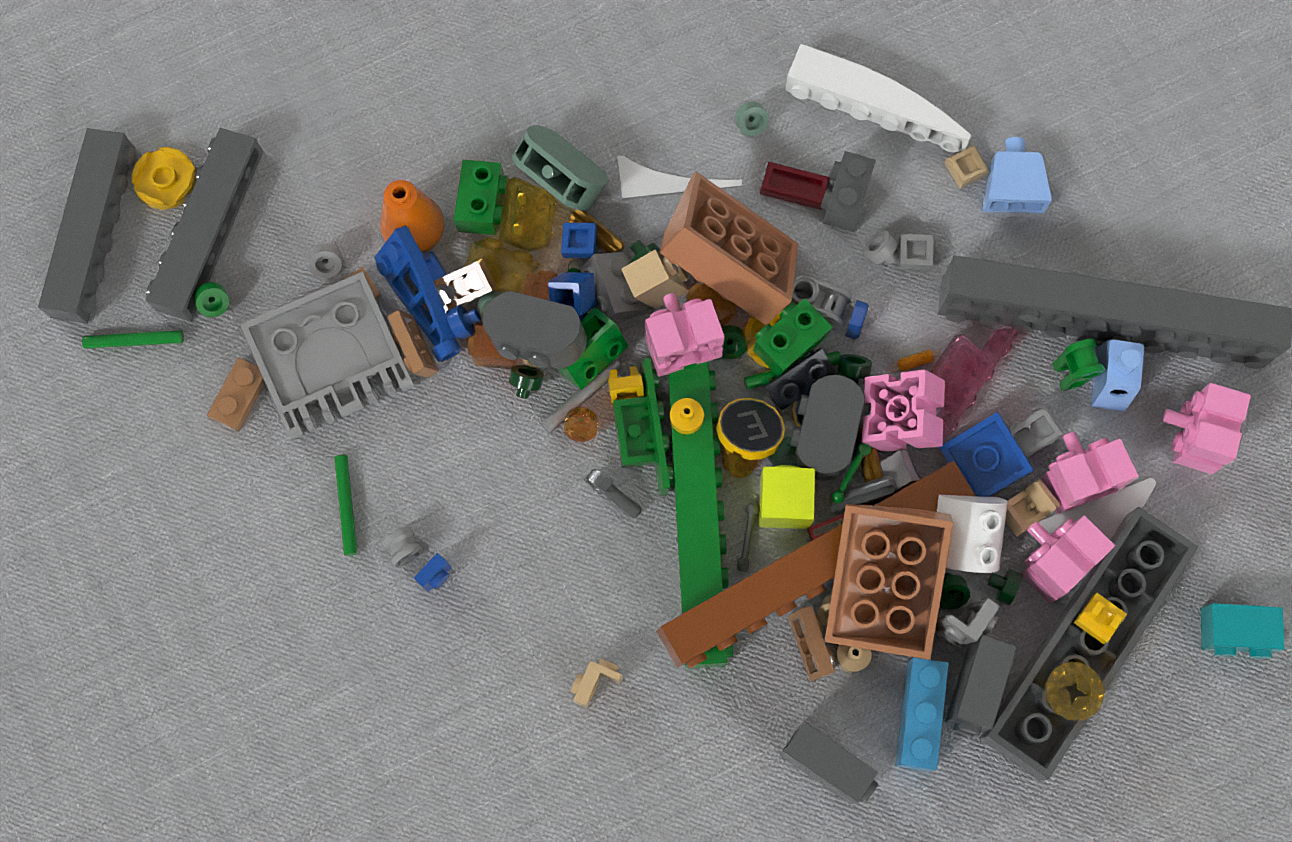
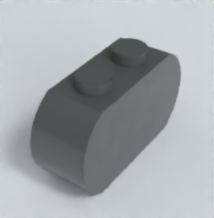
M508 291L494 298L484 312V329L495 349L506 359L516 360L520 358L528 360L539 368L550 366L562 369L575 363L582 356L586 348V332L576 310L572 306Z
M840 375L825 376L811 386L809 396L802 394L798 414L804 415L801 427H794L790 446L796 447L794 460L797 466L815 469L816 480L825 481L839 477L847 470L851 462L865 401L861 388L851 379Z

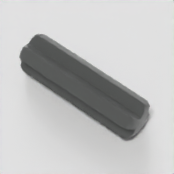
M885 476L847 488L844 492L845 499L842 503H834L831 498L832 493L830 494L829 501L834 512H841L845 510L846 504L863 505L892 496L896 493V487L892 477Z

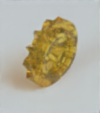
M1077 662L1064 663L1051 671L1045 683L1046 701L1053 708L1055 714L1067 720L1079 721L1088 719L1100 709L1103 703L1104 687L1098 674L1085 664ZM1076 678L1077 689L1084 694H1088V696L1076 697L1071 705L1070 694L1065 693L1060 688L1071 686Z

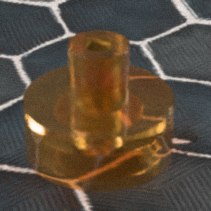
M578 407L566 414L564 432L570 439L585 442L595 437L598 428V417L592 410Z
M725 449L723 467L732 476L739 479L745 478L754 471L758 459L748 460L741 458V454L735 451L731 453Z

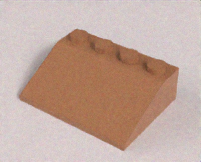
M696 171L692 175L667 226L660 253L669 262L677 264L689 272L697 281L705 283L717 291L723 299L733 302L743 309L748 316L758 319L765 325L792 301L798 243Z
M846 504L824 642L930 660L953 527V520L950 514L914 508Z

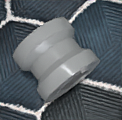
M410 526L394 531L381 542L383 548L386 551H390L392 555L391 561L395 567H401L410 563L424 552L421 543L414 540V531Z

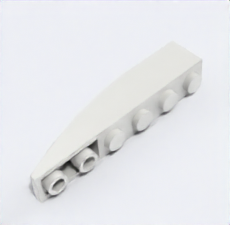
M800 44L788 73L785 91L790 92L794 97L819 102L823 107L830 110L838 109L850 113L852 117L858 120H869L878 123L889 131L898 130L909 134L917 141L932 142L940 145L942 149L948 152H961L966 149L971 134L946 113L917 93L865 66Z

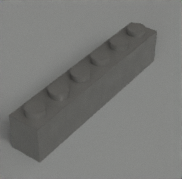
M92 128L86 129L38 308L50 318L88 324L90 314L96 309L97 299L95 295L98 283H101L104 278L105 270L103 265L106 253H109L112 248V230L114 223H117L120 217L119 204L121 196L127 190L129 166L134 163L136 155L134 145L124 133Z
M219 128L216 137L211 139L208 146L207 159L204 165H201L197 171L194 189L192 193L187 195L184 201L182 217L172 229L170 245L167 251L162 253L157 275L149 283L146 290V301L155 311L189 322L193 321L197 311L194 301L195 291L201 285L209 282L262 157L263 150L256 138Z

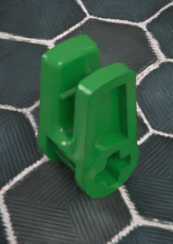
M1085 339L1069 345L1052 363L1054 370L1057 372L1069 370V374H1066L1065 378L1059 383L1061 391L1082 387L1093 378L1106 372L1104 365L1098 361L1095 352L1097 347L1095 339Z

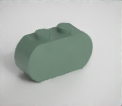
M529 126L512 156L516 166L564 205L576 210H590L608 181L604 170L557 132L543 126Z

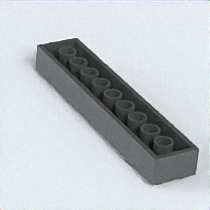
M953 255L942 278L937 314L946 316V319L954 322H962L967 319L979 321L980 325L986 327L1005 325L1011 326L1013 330L1018 332L1043 331L1045 335L1050 337L1068 335L1077 337L1079 341L1095 339V342L1098 340H1120L1140 343L1144 345V350L1150 353L1176 352L1182 358L1201 356L1210 358L1212 362L1222 364L1233 361L1244 363L1245 367L1252 369L1266 367L1291 347L1292 308L955 255Z

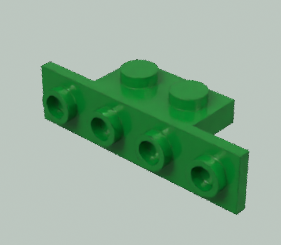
M650 358L643 359L640 368L644 397L613 400L614 420L621 467L655 464L659 496H666L670 485H674V471L672 465H667L665 452H669V439L667 432L661 431L660 420H664V407L662 400L656 399L655 389L659 388V377L656 369L651 367Z

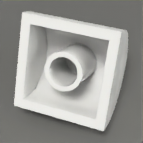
M939 495L937 512L950 514L953 520L946 568L977 573L999 571L1007 500L999 497Z

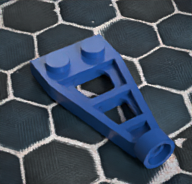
M407 226L397 228L374 257L377 269L381 275L385 276L390 287L434 345L432 352L437 361H446L457 355L461 348L448 324L447 314L418 245ZM410 268L413 270L420 287V291L416 295L404 280V276ZM425 302L427 304V307L430 311L432 318L422 306Z

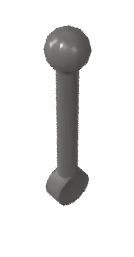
M749 503L746 507L748 520L741 558L737 561V569L742 572H747L749 569L748 554L755 515L759 513V506L756 503Z

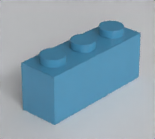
M915 657L907 661L895 767L926 772L937 771L949 663Z

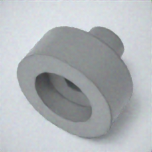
M880 231L873 235L866 243L864 255L874 264H880L884 261L892 264L898 258V255L894 252L897 248V240L888 231Z
M320 244L310 251L309 269L315 276L332 278L341 271L342 255L336 247L329 244Z

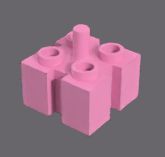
M670 293L663 297L666 309L658 310L652 313L650 318L645 319L646 343L658 377L682 370L684 366L696 363L698 365L722 357L724 334L711 299L705 301L701 299L690 300L682 305L683 310L681 311L676 294Z
M926 369L901 372V381L890 374L865 377L864 403L871 406V415L863 416L862 443L881 452L906 450V443L918 449L943 446V419L936 416V408L944 407L945 380Z
M1209 383L1201 392L1196 391L1189 401H1184L1180 412L1166 409L1162 418L1163 422L1183 428L1182 432L1178 431L1175 434L1171 450L1175 451L1173 463L1214 474L1222 468V464L1227 465L1235 460L1242 435L1240 428L1242 422L1245 421L1251 395Z
M1070 432L1063 436L1069 452L1058 456L1056 462L1048 465L1050 471L1042 476L1041 480L1059 502L1060 507L1056 509L1059 515L1090 501L1098 500L1120 491L1127 486L1126 484L1135 480L1138 474L1121 438L1109 442L1107 438L1100 439L1088 445V449L1084 451L1076 433Z
M1085 515L1076 522L1069 518L1052 534L1035 521L1027 531L1042 546L1024 560L1028 567L1021 574L1051 604L1058 598L1066 595L1116 545Z

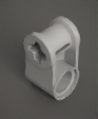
M802 275L796 277L790 303L799 304L803 299L798 298L794 291L804 290L810 296L806 300L824 317L832 328H840L842 325V313L846 304L851 302L852 295L843 288L826 284L810 276ZM834 303V304H835L834 309L831 310V306H832V304Z

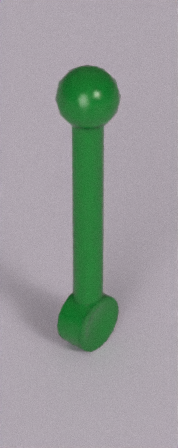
M860 443L857 446L858 454L839 489L832 493L831 498L834 503L839 504L844 501V492L863 457L871 452V446L865 443Z

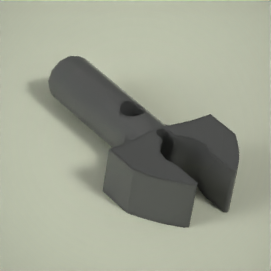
M595 468L584 479L591 488L611 499L632 518H636L641 513L639 505L612 484L613 481Z

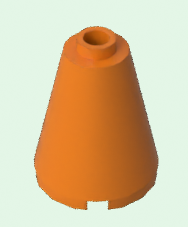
M393 181L386 187L383 195L380 219L381 234L384 240L387 241L395 229L407 226L420 251L426 250L427 252L442 237L445 228L443 213L434 200L409 181Z

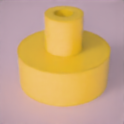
M683 398L676 401L670 410L672 427L681 434H692L700 429L704 420V411L700 403L691 398Z

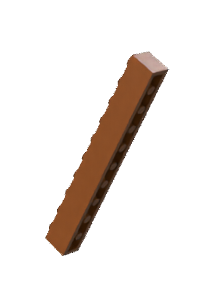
M952 461L874 506L914 508L937 512L939 495H976L955 461ZM843 524L662 625L656 632L676 667L678 668L686 663L688 668L691 669L708 659L705 654L706 651L717 646L719 651H722L738 641L735 635L747 629L749 634L768 624L765 617L774 612H777L778 616L781 617L798 607L795 600L806 595L808 600H811L826 591L827 589L824 584L835 576Z

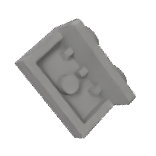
M626 251L594 254L580 268V273H594L596 306L592 310L594 308L598 309L611 320L620 317L642 315L647 310L645 303L634 298L621 268L630 264Z
M987 598L969 604L959 620L953 615L937 618L935 628L937 632L935 635L950 646L977 642L982 633L987 635L996 624L998 618L994 615L1000 606Z

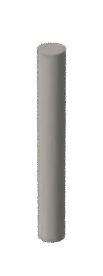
M616 359L613 360L583 390L578 389L541 423L543 428L548 433L553 431L608 381L610 370L617 369L618 372L622 365Z

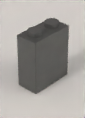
M981 635L977 642L969 643L945 719L946 723L954 725L952 731L964 736L973 737L974 734L980 735V733L993 729L1017 649L1016 646L985 635Z
M805 721L798 726L779 755L849 804H857L864 800L867 802L878 786V783L874 780L878 771Z

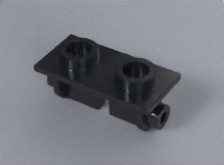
M819 348L815 352L811 350L810 355L773 380L770 378L765 388L782 411L800 399L802 394L805 395L810 392L811 386L817 380L825 376L835 375L837 372L823 349Z

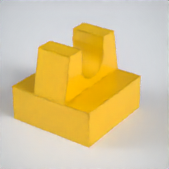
M636 366L630 367V376L618 377L617 369L610 370L608 383L611 404L613 400L644 397L642 376L639 374Z
M1095 593L1074 623L1102 644H1105L1110 640L1127 614L1100 594Z

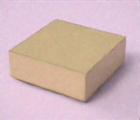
M975 145L945 160V165L959 189L987 177L990 173Z

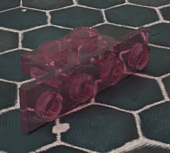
M1014 328L996 329L981 351L963 334H955L930 370L931 373L945 380L944 407L936 415L943 419V438H947L957 429L960 417L966 409L974 404L977 398L976 394L982 385L993 376L994 368L999 360L1011 350L1012 341L1018 334Z

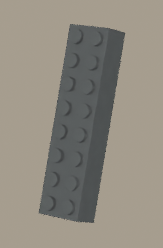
M1139 506L1125 516L1110 539L1116 546L1089 571L998 709L993 729L983 732L979 738L1038 781L1050 779L1199 547ZM1095 593L1100 594L1127 614L1110 640L1105 644H1102L1074 623Z

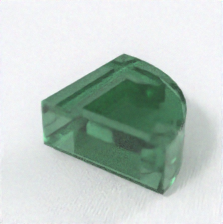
M783 437L782 443L776 452L767 457L773 465L797 466L794 460L796 447L790 446L792 437Z

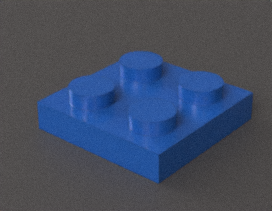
M996 412L939 447L948 463L955 461L976 496L991 497L1035 471L999 412Z

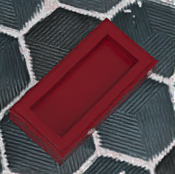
M768 161L760 195L822 210L821 204L825 191L828 188L830 177Z

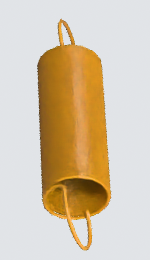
M928 349L897 360L898 369L903 372L933 362V353Z

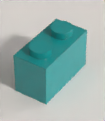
M1212 603L1200 608L1202 649L1214 650V656L1233 657L1237 656V651L1249 652L1250 658L1269 659L1272 658V653L1285 650L1283 607Z

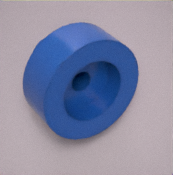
M458 305L446 312L448 324L459 340L474 335V323L481 320L477 309L467 312L462 305Z

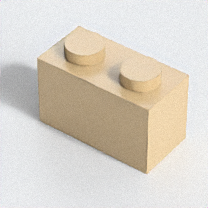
M656 249L621 268L634 298L654 309L665 305L663 300L665 295L675 293L678 298L690 291L685 282L689 279L686 270L677 264L669 262Z

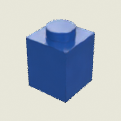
M563 272L548 282L549 301L572 306L580 316L596 306L594 273Z

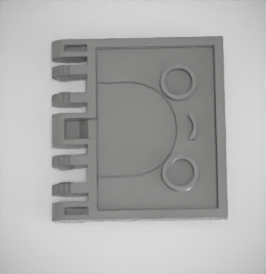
M363 271L240 324L291 440L305 435L300 421L294 412L297 409L308 431L312 432L317 429L315 419L307 408V405L318 401L322 409V415L329 424L336 421L326 399L329 395H332L342 418L364 409L354 384L360 382L370 404L377 403V394L368 380L370 377L380 374L386 393L390 397L397 394L387 372L388 369L392 368L402 391L414 387L411 376Z

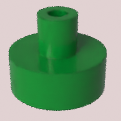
M215 282L205 283L198 287L194 294L197 310L204 316H220L229 307L230 301L227 291L221 284Z

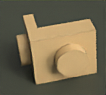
M1038 479L1025 490L1008 500L1005 522L1018 537L1027 531L1035 521L1040 522L1059 508L1060 504L1042 480Z
M600 659L598 664L590 661L585 674L578 673L571 688V693L576 694L573 699L574 702L588 708L601 676L621 684L623 675L617 672L619 666L604 659Z

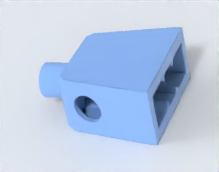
M1022 137L1006 139L1005 151L996 152L990 163L983 212L1044 213L1051 202V192L1042 154L1039 152H1025V139Z
M1108 340L1099 345L1096 350L1098 361L1104 365L1106 372L1094 378L1091 407L1125 412L1140 391L1144 345L1120 340ZM1119 390V394H1114L1111 391Z

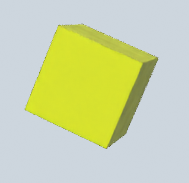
M792 465L763 466L760 477L759 527L808 529L811 527L814 521L815 469L800 468Z

